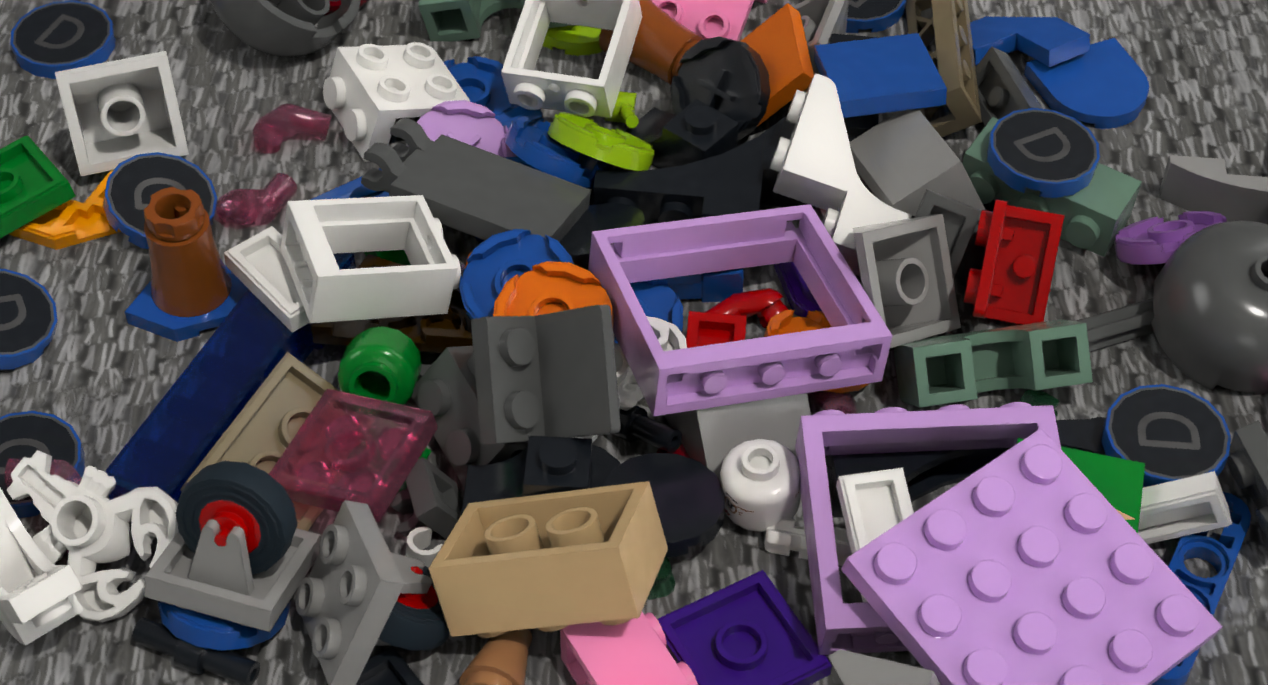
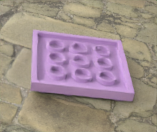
M1042 428L847 557L841 569L924 669L935 672L940 685H1152L1211 640L1222 628V625Z

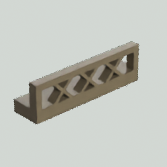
M907 0L908 34L919 33L925 47L935 38L936 50L935 52L928 51L947 87L946 104L952 113L931 121V117L941 106L921 108L919 110L941 137L981 123L968 1ZM932 7L933 17L931 19L921 17V11Z

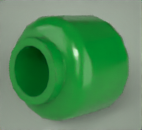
M386 326L368 328L354 337L340 361L337 374L340 391L348 403L361 412L373 415L390 414L402 408L414 393L422 368L420 353L412 339L400 330Z

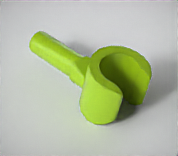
M619 91L612 117L605 118V121L626 123L629 128L637 127L639 119L634 111L637 93Z

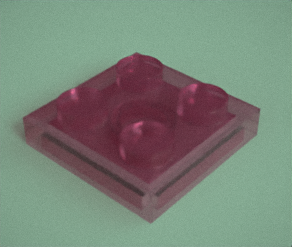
M326 389L269 475L284 487L292 501L339 512L344 500L368 504L375 521L379 522L435 434L438 426L432 411Z

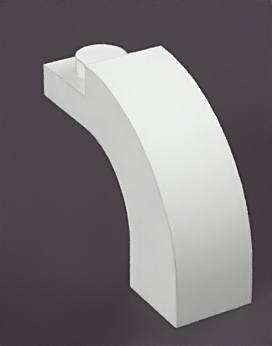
M0 488V621L18 642L26 646L84 611L74 594L83 587L70 565H55L44 555L19 520Z

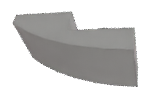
M1169 155L1159 190L1161 199L1188 211L1220 213L1226 217L1227 221L1247 220L1268 224V177L1227 174L1225 159Z

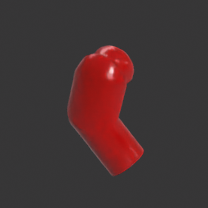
M772 288L732 294L706 312L747 316V319L757 314L762 327L767 328L771 317L789 309L781 301L783 295Z

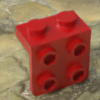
M996 199L993 211L981 210L975 246L985 247L986 251L982 270L970 268L964 303L975 304L974 317L990 318L1022 325L1044 322L1065 215L1007 205L1008 201Z

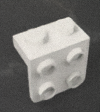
M412 42L407 45L378 46L363 44L355 47H337L330 77L326 78L323 85V97L326 106L332 110L343 127L347 139L353 143L362 159L364 158V153L374 143L389 144L391 138L390 129L394 126L396 118L423 117L434 106L444 101H470L432 47L418 42Z

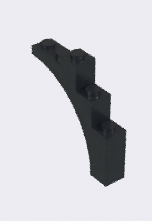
M832 33L830 43L880 37ZM879 114L844 118L849 142L876 126L879 121ZM785 116L764 133L723 154L682 166L645 171H596L593 186L594 204L621 203L633 205L643 212L646 224L761 210V205L779 207L807 205V203L773 192L779 172L769 169L780 137L790 140L795 124L787 122V116Z

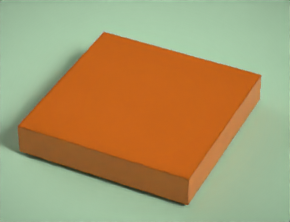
M789 3L741 40V42H745L760 54L769 73L771 93L766 113L758 126L792 101L797 89L805 91L809 88L814 76L800 12Z

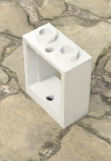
M526 0L501 71L510 104H516L529 110L544 108L569 112L583 117L599 116L611 118L642 20L639 0ZM550 22L614 30L599 79L535 70Z
M423 195L287 202L280 248L310 323L448 314L453 289H458L460 284V262L455 254L450 253L443 238L442 224L438 218L433 217ZM404 250L411 265L339 269L333 254Z

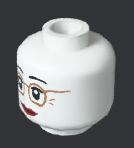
M755 439L744 441L732 448L723 459L720 483L725 493L724 511L733 523L746 530L765 532L768 527L778 524L782 519H792L799 509L801 500L800 467L797 457L788 447L773 440Z

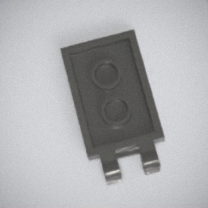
M408 118L400 119L390 129L391 135L402 138L408 146L397 143L392 148L384 143H374L364 153L363 159L374 162L381 168L379 170L372 167L361 178V183L366 188L373 191L388 192L389 196L423 195L433 217L438 218L441 224L483 240H487L494 234L513 229L530 230L531 234L543 237L546 234L560 242L589 207L591 190L445 135H440L435 141H432L416 121Z

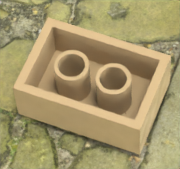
M645 481L469 503L428 569L451 637L477 634L481 638H492L502 635L507 631L538 628L543 632H553L574 624L600 622L603 625L613 626L625 623L633 618H639L666 556L668 546L650 482Z

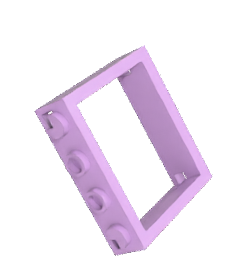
M811 204L592 231L588 271L600 281L601 286L609 296L614 312L613 333L653 417L882 382L893 335ZM792 220H800L799 228H795ZM793 262L831 327L663 351L630 283Z
M1012 402L999 408L970 409L965 405L953 404L941 407L938 410L907 411L901 407H887L875 413L845 414L839 410H823L813 415L801 416L795 448L800 467V492L819 655H831L840 649L855 653L909 651L869 602L843 603L825 455L1012 448L1015 446L1018 438L1025 439L1040 428L1061 449L1053 405L1031 406L1026 402Z

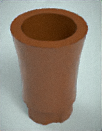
M639 0L642 20L629 62L647 70L671 85L673 75L678 76L679 69L683 64L679 63L684 53L703 39L673 19L652 0ZM601 29L599 45L603 52L607 53L614 30Z
M175 187L161 189L150 196V203L144 209V231L149 247L152 270V299L155 305L167 314L178 317L200 316L213 311L227 299L232 287L231 277L220 257L213 237L209 215L203 207L200 196L192 189L180 190Z

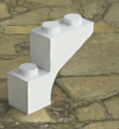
M815 73L807 92L797 89L791 102L786 121L795 124L790 140L780 137L769 169L779 172L773 192L827 210L822 222L854 275L861 277L853 228L910 219L912 215L885 204L864 186L855 168L836 85L828 77Z

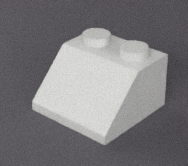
M166 51L55 72L81 177L114 170L119 163L139 154L159 152L175 156L189 155Z

